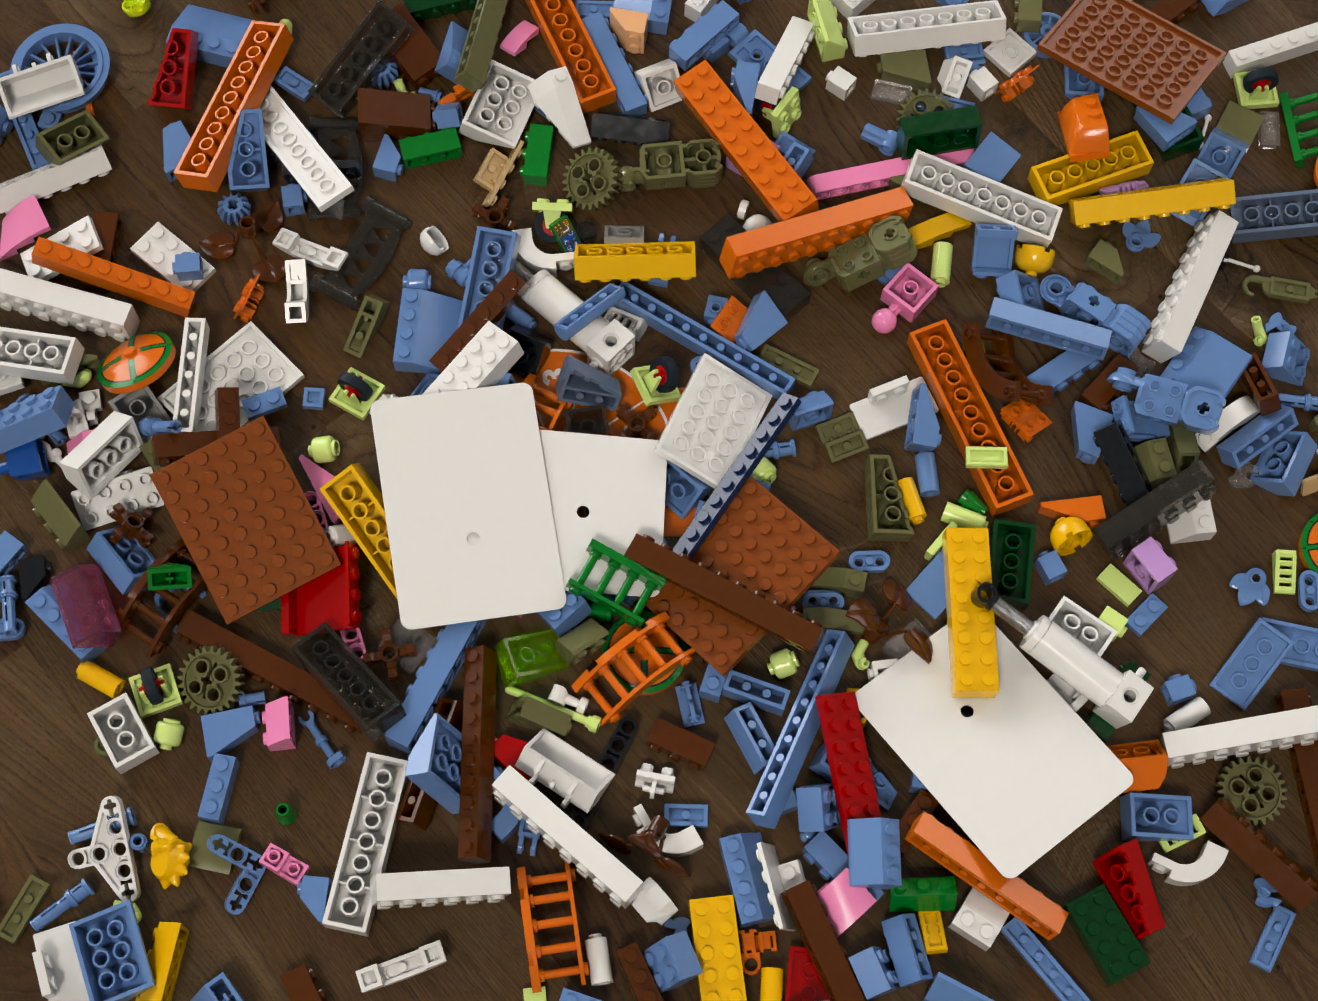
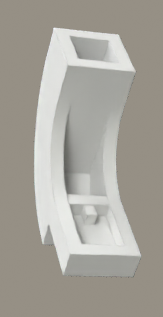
M531 228L511 230V232H517L521 236L517 259L532 273L536 274L541 270H547L554 277H557V270L567 271L574 268V252L544 253L535 246Z
M306 259L285 260L287 300L284 305L286 324L307 322L309 318V281L307 278Z
M1247 395L1222 410V415L1218 422L1219 428L1216 432L1210 435L1196 433V440L1204 452H1208L1231 431L1243 424H1247L1259 413V410L1253 400Z
M642 804L633 808L634 815H632V818L637 827H642L636 831V834H640L651 823ZM691 825L678 833L664 834L666 839L663 844L662 855L673 858L687 856L702 849L704 843L695 827Z
M1207 841L1203 844L1199 856L1194 863L1179 864L1162 855L1153 853L1149 857L1147 865L1151 866V869L1157 873H1166L1164 882L1168 884L1191 886L1203 882L1217 872L1224 863L1229 850Z

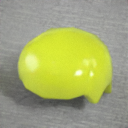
M124 0L122 3L123 12L132 18L145 15L151 8L150 0Z

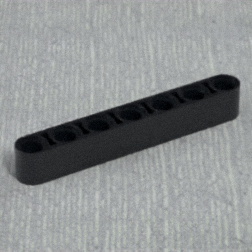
M624 717L620 720L598 761L602 766L606 762H611L614 768L610 771L614 774H617L637 736L638 726L635 719ZM625 725H631L634 730L626 733L622 728ZM614 744H622L624 749L616 752L612 749ZM611 783L597 804L588 813L577 806L571 812L569 817L573 821L576 819L584 821V825L581 828L587 831Z

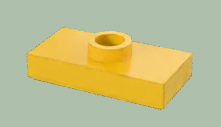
M918 911L917 916L926 954L947 953L948 947L941 912Z

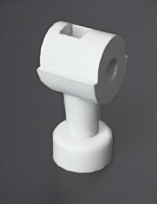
M558 684L553 685V689L547 699L562 707L565 704L576 707V712L584 715L590 699L581 697L580 700L568 694L565 687Z

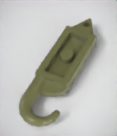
M1249 275L1242 281V289L1249 296L1255 295L1248 289V283L1254 282L1260 283L1263 293L1270 298L1303 304L1318 299V291L1308 282L1260 275Z

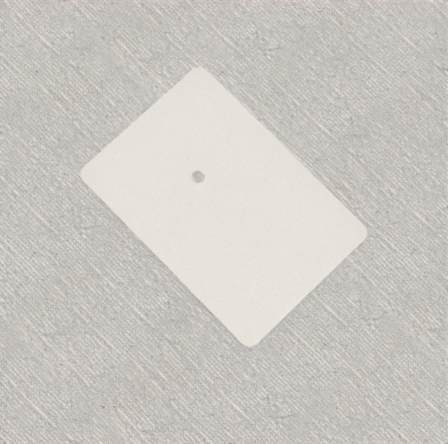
M515 383L381 399L373 402L370 412L401 624L406 629L414 630L561 609L566 603V592L531 386L526 383ZM470 533L479 535L480 540L477 544L471 545L468 543L467 536Z
M539 429L565 591H569V588L566 587L569 579L577 580L590 557L586 549L592 538L623 556L636 533L641 536L646 534L655 539V543L660 546L662 545L667 459L653 451L658 440ZM580 506H585L589 509L587 517L581 518L578 516L577 509ZM470 533L467 536V541L471 545L477 544L480 540L479 535L476 533ZM602 559L597 560L584 586L595 591L608 568V563ZM620 569L616 570L603 594L617 595L627 578L626 573ZM640 580L634 581L626 596L640 597L645 589V583ZM653 591L650 597L657 596L659 591Z
M946 624L929 637L933 648L932 660L929 664L911 650L855 692L858 708L1001 875L1006 878H1015L1128 789L1133 783V775L996 625L1000 691L995 698H952L948 626ZM968 705L972 707L973 715L964 717L961 714L963 706Z

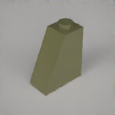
M925 49L880 54L879 61L876 62L875 67L876 73L880 74L881 81L917 91L918 89L925 91L928 88L930 92L932 81Z
M1177 423L1176 427L1168 425L1170 436L1167 437V442L1177 472L1175 479L1186 475H1195L1200 455L1195 433L1186 430L1182 424Z
M528 696L512 700L505 719L508 722L538 732L545 728L559 738L566 736L572 727V723H570L571 715Z

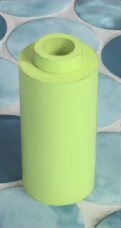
M943 241L934 243L930 279L939 285L938 288L948 285L951 276L953 245Z
M947 502L940 520L948 524L953 521L957 524L958 528H987L989 523L986 521L987 516L951 502Z

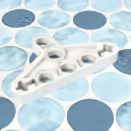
M107 796L102 800L91 845L71 851L68 855V863L74 869L95 866L122 902L129 899L134 902L141 895V887L133 849L129 843L130 834L124 804L120 797ZM111 802L116 803V807L113 810L111 808L108 809V804ZM119 814V817L108 820V816ZM114 821H118L122 826L118 834L114 833L111 829ZM118 843H123L126 847V852L123 855H119L116 852V845ZM97 848H102L105 851V857L102 860H98L95 857ZM78 852L84 856V862L81 865L76 864L74 861V856ZM124 864L130 867L128 877H124L120 873V868ZM132 879V882L121 885V881ZM128 889L134 890L131 898L130 895L125 894V891Z

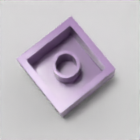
M1149 537L1132 549L1123 562L1124 566L1148 595L1165 585L1178 570L1175 561L1165 554L1162 545L1152 537Z

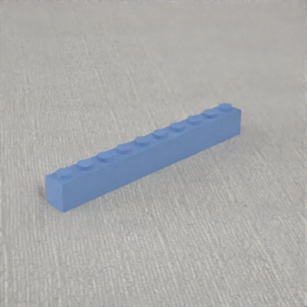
M622 281L619 285L624 288L626 295L625 298L614 305L615 307L645 319L648 326L698 355L708 354L773 395L772 397L776 400L779 399L783 392L791 394L796 379L630 283Z
M826 630L747 808V815L757 826L775 829L820 726L815 697L824 694H834L855 646L845 631Z

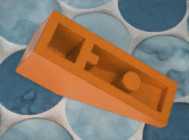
M1101 495L1040 502L1037 508L1038 514L1057 520L1061 517H1078L1085 521L1090 529L1101 527L1106 520Z

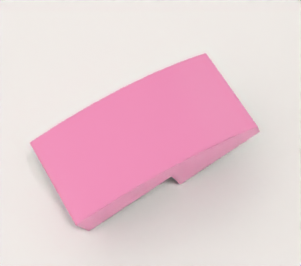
M523 20L502 41L500 49L516 56L527 48L529 40L539 34V27Z
M272 843L269 844L259 860V863L297 887L298 882L302 881L303 875H306L310 869L307 864L290 856V853Z

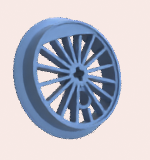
M56 24L36 31L19 46L12 59L10 74L14 73L12 69L13 64H16L17 67L19 66L22 71L31 68L29 66L33 60L40 64L46 63L47 61L36 55L42 50L49 53L46 48L53 44H56L58 58H61L60 42H68L65 56L72 53L74 42L81 43L72 57L76 61L81 78L93 79L90 84L82 80L83 86L86 87L84 89L85 95L40 109L67 114L85 108L101 94L109 73L110 57L105 43L92 30L76 24ZM88 47L90 52L80 57L84 50ZM91 69H94L95 73L83 72Z

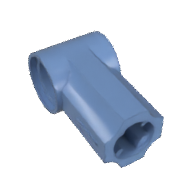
M870 123L865 125L860 139L877 146L884 155L893 156L898 147L896 143L897 132L894 130L885 131Z

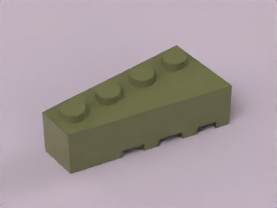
M870 454L864 462L868 541L908 542L914 535V531L909 523L908 511L904 507L903 495L897 484L898 479L890 455Z

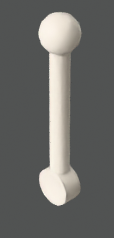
M1207 114L1204 117L1205 123L1202 130V135L1204 137L1208 127V123L1212 120V116L1210 114ZM1202 142V144H1201L1199 150H1201V149L1203 148V146H1204V143H1203V142Z

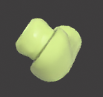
M1253 316L1251 318L1255 336L1253 342L1256 346L1260 347L1266 344L1268 337L1261 317Z
M864 639L859 640L851 654L855 667L859 670L867 669L870 665L869 660L864 655L869 643Z

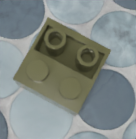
M591 618L557 639L554 647L567 666L572 663L577 665L585 659L589 652L594 654L603 648L602 645L606 643L605 639L609 632Z

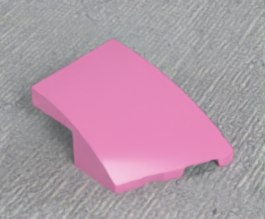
M35 195L17 204L2 220L1 261L18 254L17 249L35 242L34 237L51 230Z
M844 868L830 883H825L818 890L817 896L820 905L823 904L828 913V922L835 927L838 936L877 901L866 888L849 886L848 868Z

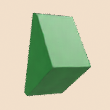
M166 563L147 569L148 591L192 588L191 566Z

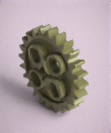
M926 88L924 94L918 89L917 96L911 92L910 99L905 97V104L900 103L899 108L901 110L896 112V115L900 117L896 118L895 122L899 123V118L909 115L933 113L935 110H951L955 104H948L950 97L943 99V92L939 96L936 95V89L933 90L932 94L929 93L928 88ZM921 105L925 111L918 112L915 106Z
M588 147V151L581 149V155L575 153V160L569 159L571 166H565L568 173H563V176L567 177V179L562 181V183L567 185L563 191L568 193L566 198L571 200L570 203L576 205V208L595 212L596 208L602 210V204L608 206V199L614 200L612 194L613 192L619 193L615 188L621 185V183L617 182V179L621 178L622 175L617 173L621 170V167L616 166L618 160L613 159L614 155L598 147H595V149Z
M203 646L202 649H195V653H189L190 660H183L186 667L179 668L183 675L177 676L178 679L182 680V683L177 686L184 689L180 696H187L184 703H191L190 709L197 708L198 714L204 713L205 715L233 708V702L239 701L236 695L243 693L239 686L245 685L244 682L240 681V678L245 676V674L238 671L243 666H236L235 664L238 658H231L232 652L225 653L224 647L218 649L217 646ZM205 662H206V664H207V670H206V671L204 670V667H203ZM223 670H224L225 673H226V676H225L224 679H223V677H222V671H223ZM198 682L200 684V691L197 690ZM216 690L219 693L218 699L215 697Z
M1247 756L1245 762L1240 757L1237 759V764L1231 761L1229 763L1230 768L1227 766L1223 768L1225 774L1221 773L1218 775L1222 781L1215 784L1221 790L1216 791L1215 794L1221 795L1223 800L1227 799L1234 806V810L1240 815H1245L1251 821L1253 827H1256L1258 822L1263 826L1266 824V820L1272 822L1274 821L1273 816L1277 817L1280 815L1277 809L1282 810L1285 808L1280 802L1287 800L1285 796H1282V793L1288 790L1281 788V785L1286 781L1278 779L1281 772H1273L1275 765L1268 768L1267 760L1260 764L1259 757L1254 758L1252 762L1251 757ZM1250 772H1254L1257 775V782L1251 780ZM1233 783L1239 785L1240 793H1236L1232 789ZM1253 789L1254 793L1250 795L1248 791ZM1263 790L1269 792L1270 800H1266L1263 797ZM1245 801L1252 804V812L1245 808Z

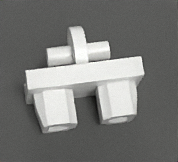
M81 399L73 401L75 404L66 426L70 439H73L82 431L90 430Z
M643 763L640 770L637 769L635 787H640L642 791L650 792L649 799H654L655 793L661 795L664 792L673 794L676 778L674 777L673 768L664 767L661 774L653 773L654 766L652 764Z

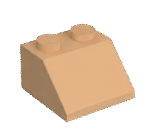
M610 7V31L615 33L618 43L625 51L633 54H644L648 36V13Z

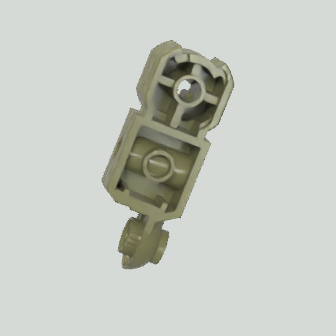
M712 138L691 140L687 144H682V141L643 144L639 150L640 167L623 166L617 172L622 175L621 178L617 179V182L621 183L618 189L622 192L633 191L636 185L642 184L646 190L686 187V183L695 189L715 187L723 179L720 144Z
M893 215L873 224L868 231V236L864 233L830 249L828 258L824 260L820 258L809 260L805 265L803 280L806 285L815 287L823 285L836 277L843 289L852 291L885 275L887 270H895L912 262L918 251L913 236L908 232L903 217Z

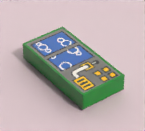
M562 215L549 225L563 253L574 252L575 245L582 244L567 215Z

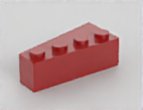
M172 28L165 49V56L163 62L160 63L158 69L160 71L157 80L154 81L151 98L148 99L147 105L192 111L198 32L189 29Z
M1137 838L1119 845L1092 861L1107 891L1137 940L1166 927Z

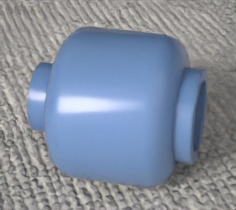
M409 269L407 275H403V287L431 291L432 275H429L425 269Z

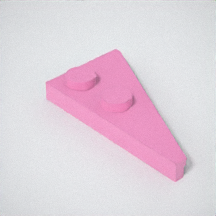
M301 454L299 460L316 493L319 495L332 524L337 525L341 519L319 490V488L335 476Z

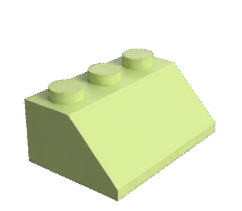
M809 0L807 16L809 21L814 23L812 31L815 32L814 38L822 62L844 58L848 44L846 38L842 37L843 29L841 22L837 21L836 7L832 5L831 0Z

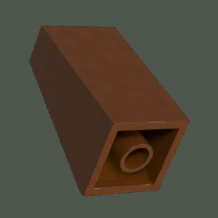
M402 2L370 23L374 44L387 59H393V62L398 66V71L415 90L425 87L429 81L441 76L435 71L440 56L439 51Z
M358 88V123L363 142L382 141L384 134L389 135L391 141H397L408 136L415 137L426 132L432 133V131H436V123L432 119L435 102H431L430 95Z

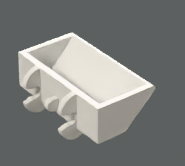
M50 52L46 53L48 62L37 65L35 62L31 63V68L22 71L16 64L12 65L14 73L0 78V95L10 120L85 95L78 66L71 54L54 59Z
M545 728L524 746L515 767L532 777L529 782L533 786L538 781L565 798L560 805L562 808L565 809L571 802L586 813L597 804L616 775Z

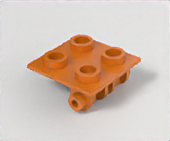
M1029 65L1025 69H1021L1011 79L999 85L1000 89L994 94L1001 93L1002 101L1010 102L1020 95V92H1024V90L1033 85L1034 78L1028 74L1040 65L1033 68Z
M260 274L254 279L250 278L248 284L246 283L241 293L242 296L233 309L236 312L233 319L240 316L241 321L245 323L252 319L257 309L256 305H259L265 293L263 286H255Z
M731 296L710 327L725 339L736 344L737 341L734 336L748 308Z
M1022 399L1019 402H1011L1003 407L1000 412L1001 419L1010 425V428L1016 425L1014 432L1019 431L1017 435L1022 441L1027 443L1034 438V435L1053 423L1036 405L1025 402Z

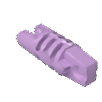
M1133 180L1102 187L1099 189L1100 194L1146 189L1149 188V185L1145 180Z

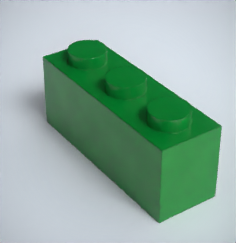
M530 123V129L525 133L527 148H523L522 154L525 164L520 167V177H523L525 185L547 187L554 140V126Z
M456 127L445 128L433 133L426 132L415 137L408 136L399 140L405 170L462 157Z
M955 876L901 878L902 886L887 890L889 912L955 910L958 894Z

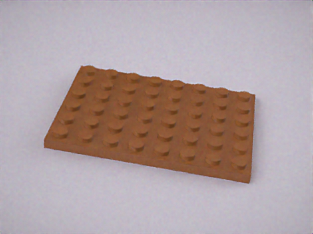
M1076 0L1037 46L1038 51L1171 125L1227 53L1131 0Z
M264 416L150 474L227 625L342 565Z
M750 476L691 561L696 564L701 562L710 568L709 571L715 574L719 571L728 576L727 580L733 583L739 581L747 586V590L751 592L756 590L764 594L766 600L770 602L776 600L785 606L784 609L789 610L841 555V552ZM668 581L665 582L659 594L655 597H650L645 605L656 616L665 611L670 617L665 624L691 648L693 647L695 652L723 677L767 633Z

